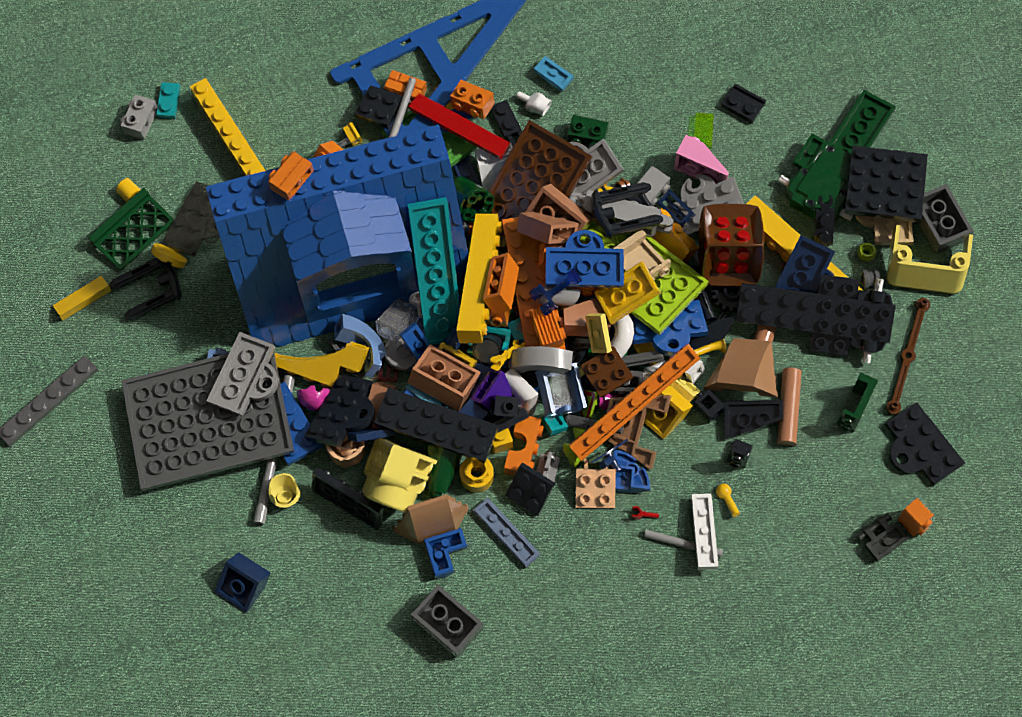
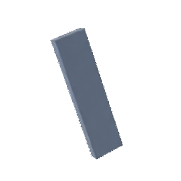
M488 497L473 509L476 516L525 568L540 556V553Z

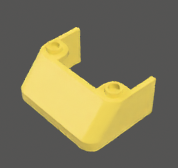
M896 225L893 228L887 268V281L890 285L948 294H956L962 290L970 265L973 235L969 234L964 239L963 252L955 253L950 259V265L944 266L913 262L911 249L906 245L898 244L900 225Z

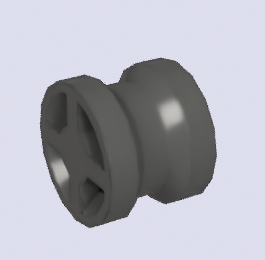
M873 269L869 272L867 270L861 271L863 289H868L870 286L875 288L876 278L880 279L878 269Z

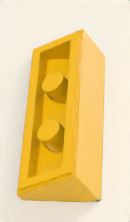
M100 276L57 302L53 307L61 319L65 320L109 293L111 289L104 278Z

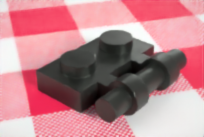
M889 513L878 516L874 523L863 527L861 532L856 535L860 542L865 538L869 539L870 542L865 545V548L876 562L909 539L897 522L890 527L887 523L892 519ZM879 528L883 529L884 532L877 537L873 533Z

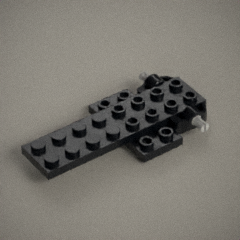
M821 274L818 293L742 283L736 321L811 332L809 350L848 356L849 345H852L864 351L862 362L866 363L867 360V363H871L872 353L882 351L886 343H890L896 305L892 303L891 295L886 291H882L884 279L876 278L875 288L863 291L858 290L859 279Z

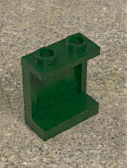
M860 372L852 392L861 395L862 398L854 413L845 409L842 410L837 421V425L842 430L847 432L855 431L878 383L877 379Z

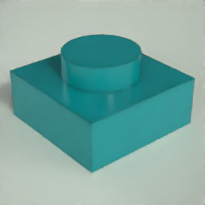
M562 415L542 417L541 422L550 436L567 431L568 424Z

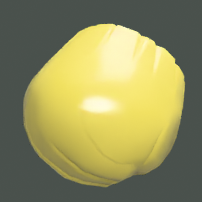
M287 473L275 475L269 483V498L271 502L281 508H289L295 505L299 500L300 490L294 477Z

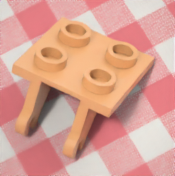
M584 459V469L576 468V508H615L616 469H608V467L605 469H588V459Z

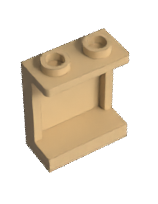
M642 229L613 248L624 249V272L641 261L645 263L654 281L660 276H666L670 271L671 261L669 259L664 260L646 241V233Z

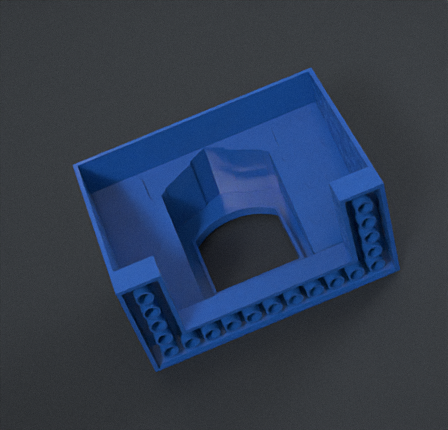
M439 124L307 159L312 163L314 171L290 201L284 199L269 187L268 177L273 170L277 171L279 167L206 186L216 227L252 337L272 343L275 347L334 332V325L342 314L367 323L375 321L380 317H389L411 311L409 297L414 292H418L407 204L446 197L457 284H463L464 287L469 254L450 159ZM372 264H395V271L317 292L316 285L343 271Z

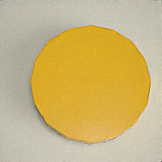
M154 243L151 248V252L156 258L162 262L167 263L168 261L172 263L173 267L184 268L187 259L182 254L165 245Z

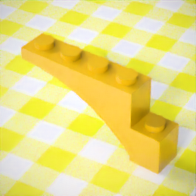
M351 341L346 344L345 348L322 356L293 357L278 353L274 354L277 369L282 368L290 375L298 374L307 381L314 382L315 380L320 382L323 387L332 388L339 374H342L344 367L346 371L356 373L363 369L370 347Z

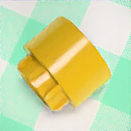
M466 458L460 466L462 485L470 492L480 493L486 491L494 480L491 462L488 459L485 463ZM474 471L482 473L480 477H474L471 474Z

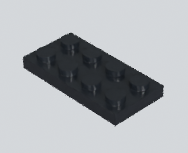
M319 468L314 470L312 473V491L372 528L376 530L380 528L383 516L381 504L368 499L361 491L352 489L345 481L332 477L328 471Z

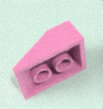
M685 135L676 152L674 169L697 179V174L707 175L716 184L728 179L729 172L706 145L694 136Z

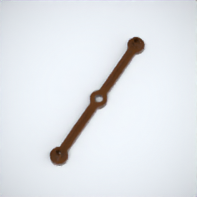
M926 298L918 299L915 305L917 314L907 349L903 350L901 354L903 363L893 398L886 406V411L890 415H897L901 410L899 401L910 363L914 362L916 358L914 349L924 313L930 308V301ZM910 354L911 358H907L905 355Z

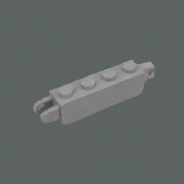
M588 190L587 194L573 192L570 200L594 218L591 208V195L594 191ZM624 199L601 203L603 208L613 207L615 217L608 219L610 224L656 214L663 217V222L658 226L642 229L646 236L652 237L656 231L668 234L672 230L673 218L661 214V209H657L654 206H646L636 201Z

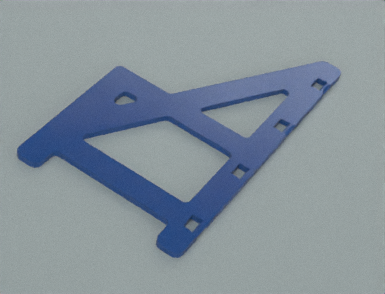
M479 0L458 10L456 13L438 19L365 53L351 62H346L333 68L331 76L336 84H343L349 80H354L363 96H365L370 85L380 88L371 70L415 49H421L441 81L429 99L446 107L451 102L450 95L460 80H467L527 0ZM460 16L459 20L453 23L450 21L451 19ZM491 16L456 63H451L437 40L479 19ZM410 39V43L404 46L401 45L402 42ZM360 62L361 66L351 69L350 66ZM455 108L451 110L470 121L475 119V117L467 112L458 111ZM417 114L408 126H404L401 123L398 135L436 124ZM395 118L393 119V121H392V123H391V125H390V127H389L388 129L382 127V128L384 129L385 133L387 134L388 138H389V135H390L392 126H393V124H394ZM440 127L442 134L448 132L447 130Z

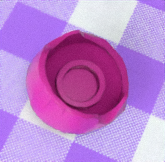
M311 385L307 389L297 390V398L302 406L317 412L330 390L323 388L320 392H317L315 386Z

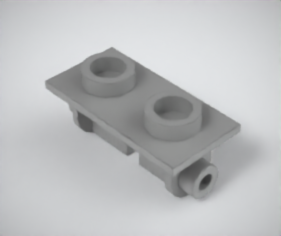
M547 452V454L541 453L537 472L554 482L560 458L555 457V454L552 452Z

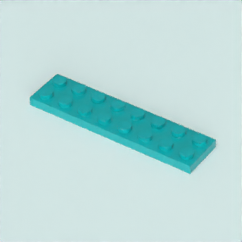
M446 197L407 204L424 336L430 345L444 342V339L450 334V329L458 323L460 312Z

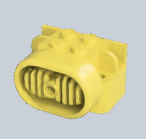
M382 438L375 439L364 469V474L367 475L362 493L372 501L406 513V508L414 505L417 495L423 492L426 485L425 480L429 478L427 475L431 472L433 464H436L437 460Z

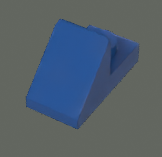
M413 322L399 335L404 341L403 346L418 362L430 343L418 325Z

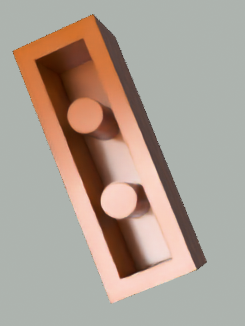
M509 253L491 257L483 300L494 315L512 309L519 267Z

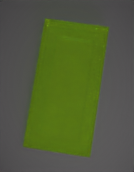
M696 112L694 137L703 142L708 149H712L714 114Z

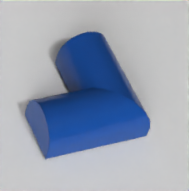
M462 528L424 539L435 578H444L452 575L454 569L449 553L467 548Z

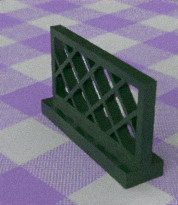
M142 188L88 238L94 247L122 271L173 225L175 219L149 195L145 188ZM149 201L155 206L154 213L144 212V206ZM141 216V225H130V218ZM143 216H154V225H143ZM157 216H165L169 221L165 225H157ZM119 228H127V237H116V231ZM130 228H141L140 238L129 237ZM143 229H154V235L151 238H143ZM105 241H113V250H105L101 245ZM116 241H127V250H116ZM129 241H140V248L138 250H129ZM116 253L126 254V260L121 265L115 260Z

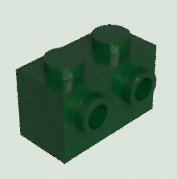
M572 115L568 131V142H578L591 148L602 139L606 141L609 122Z

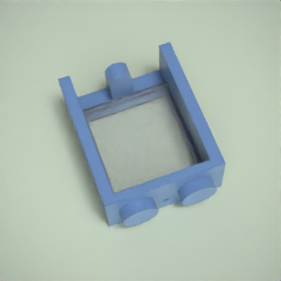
M572 363L571 371L563 374L543 370L535 372L545 411L544 418L579 413L587 408L577 363Z

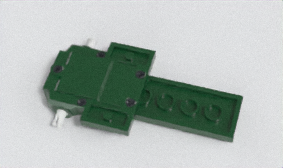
M863 90L830 142L812 133L793 161V165L800 168V171L791 180L783 175L778 180L779 183L787 186L786 197L790 201V206L815 219V207H821L818 202L819 195H822L823 202H827L829 195H832L833 204L831 207L835 209V220L842 216L850 221L853 215L845 214L852 146L872 147L894 113L896 106Z

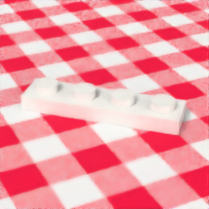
M692 494L691 504L698 570H718L711 494Z

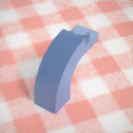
M342 314L334 325L335 340L347 344L353 341L370 347L364 369L365 376L372 378L380 370L381 360L386 355L384 344L377 333L359 319Z

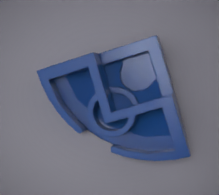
M613 450V455L621 467V470L616 472L615 492L650 491V481L644 468L640 469L635 463L636 459L633 456L620 450Z

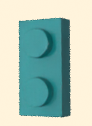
M161 83L156 113L157 118L176 119L181 89L180 83Z

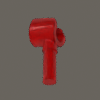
M639 506L632 507L633 511L640 512L638 515H631L634 520H640L642 517L659 518L658 513L642 511Z

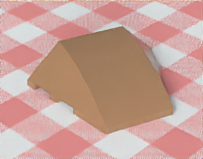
M734 338L704 386V390L709 389L723 392V389L757 392L759 396L778 398L772 342Z
M447 494L408 506L406 513L402 514L403 519L397 521L398 526H394L393 531L417 544L424 543V539L458 529L469 508L467 504L462 505L461 501L456 502L455 498Z

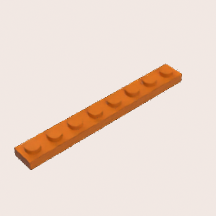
M685 344L568 446L583 461L701 358L689 344Z

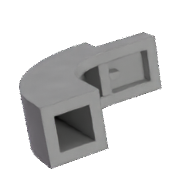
M541 346L517 348L513 350L512 356L508 360L509 370L514 369L518 374L531 370L563 374L571 371L573 351Z

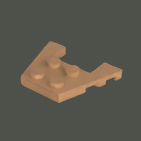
M658 395L622 426L624 428L622 434L614 433L607 440L615 445L628 439L618 448L633 456L648 469H653L657 452L639 447L638 443L647 409L650 408L668 413L672 395ZM624 397L610 398L607 412Z

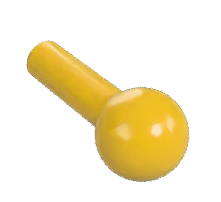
M724 483L718 485L716 495L724 499L732 516L737 517L740 512L730 496V486Z

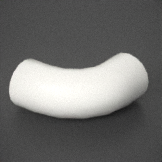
M629 314L613 324L615 334L610 343L611 347H615L621 358L630 348L634 337V326Z

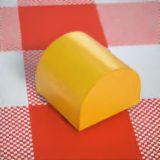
M129 178L122 180L116 187L117 194L126 203L141 190Z

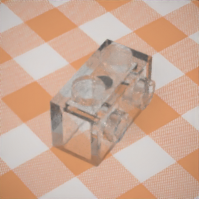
M398 298L376 320L377 334L397 343L401 339L399 334L413 322H418L417 306Z

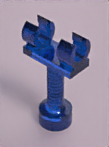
M574 268L567 272V279L565 278L564 281L548 292L541 284L530 291L529 294L534 301L540 299L543 294L547 298L548 302L540 307L545 316L558 308L552 299L553 296H556V294L572 283L577 285L582 281Z

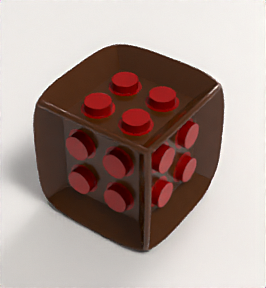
M712 204L704 206L700 215L698 231L700 275L709 281L708 285L741 286L742 283L757 284L761 277L764 260V228L759 207L750 204Z

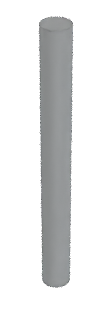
M409 78L389 137L398 135L416 83L414 78Z
M650 530L645 532L644 537L696 551L695 542ZM717 549V556L721 558L723 550Z

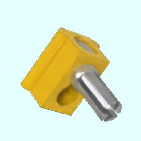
M350 122L347 126L343 127L347 137L337 144L343 148L350 143L355 146L363 142L353 123Z

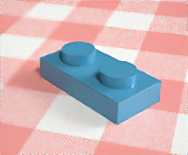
M546 56L534 68L536 74L562 92L574 79L572 74Z

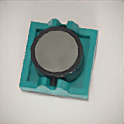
M487 326V335L483 336L482 343L468 344L469 356L475 358L479 364L492 366L494 363L490 362L491 357L501 355L505 350L509 349L511 330ZM508 359L505 360L501 366L502 368H506Z

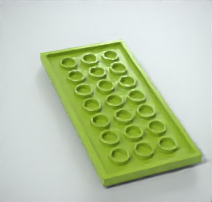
M592 221L587 230L593 231L600 236L606 249H613L635 234L627 232L614 235L612 239H608L602 235L595 222ZM583 236L579 241L582 244H588L590 239ZM646 236V241L664 260L669 259L671 261L670 271L666 276H660L655 280L661 293L631 312V314L660 336L704 290L709 281L654 239Z

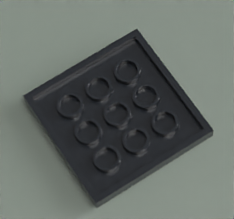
M853 145L845 214L921 223L928 154Z

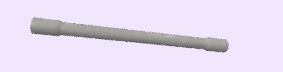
M284 375L283 382H286L292 393L295 377ZM278 457L268 459L266 463L259 501L253 523L258 525H265L269 502V483L274 477Z

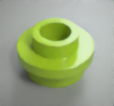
M863 243L858 247L857 255L863 261H871L876 256V248L871 243ZM863 251H868L870 254L866 255Z

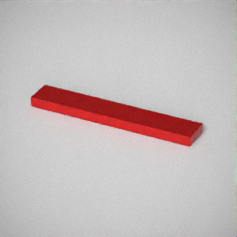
M420 93L408 106L412 112L436 125L439 124L441 128L500 160L511 147L510 142Z

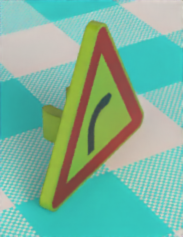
M583 389L587 408L582 410L580 415L584 418H591L595 405H598V393Z

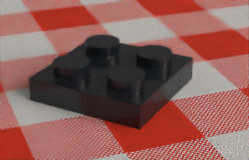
M370 85L354 113L355 118L388 129L398 112L403 96Z
M521 463L505 496L538 516L542 512L556 483L528 465Z

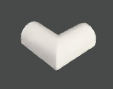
M510 369L505 375L512 393L515 397L519 398L521 408H525L529 416H532L536 411L538 393L514 369Z

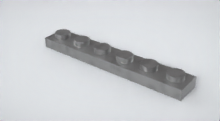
M84 355L0 428V437L11 447L98 372V368Z

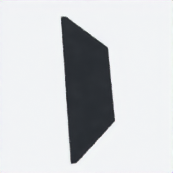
M737 315L707 325V336L690 337L689 345L691 348H699L724 339L736 320Z

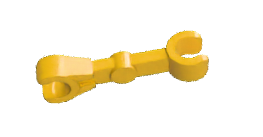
M516 339L513 341V346L505 350L503 354L491 357L490 362L494 364L490 368L498 371L505 360L511 358L514 349L525 347V342L519 345V340Z

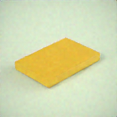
M641 261L624 272L623 288H600L594 293L609 322L613 325L661 292L645 263Z

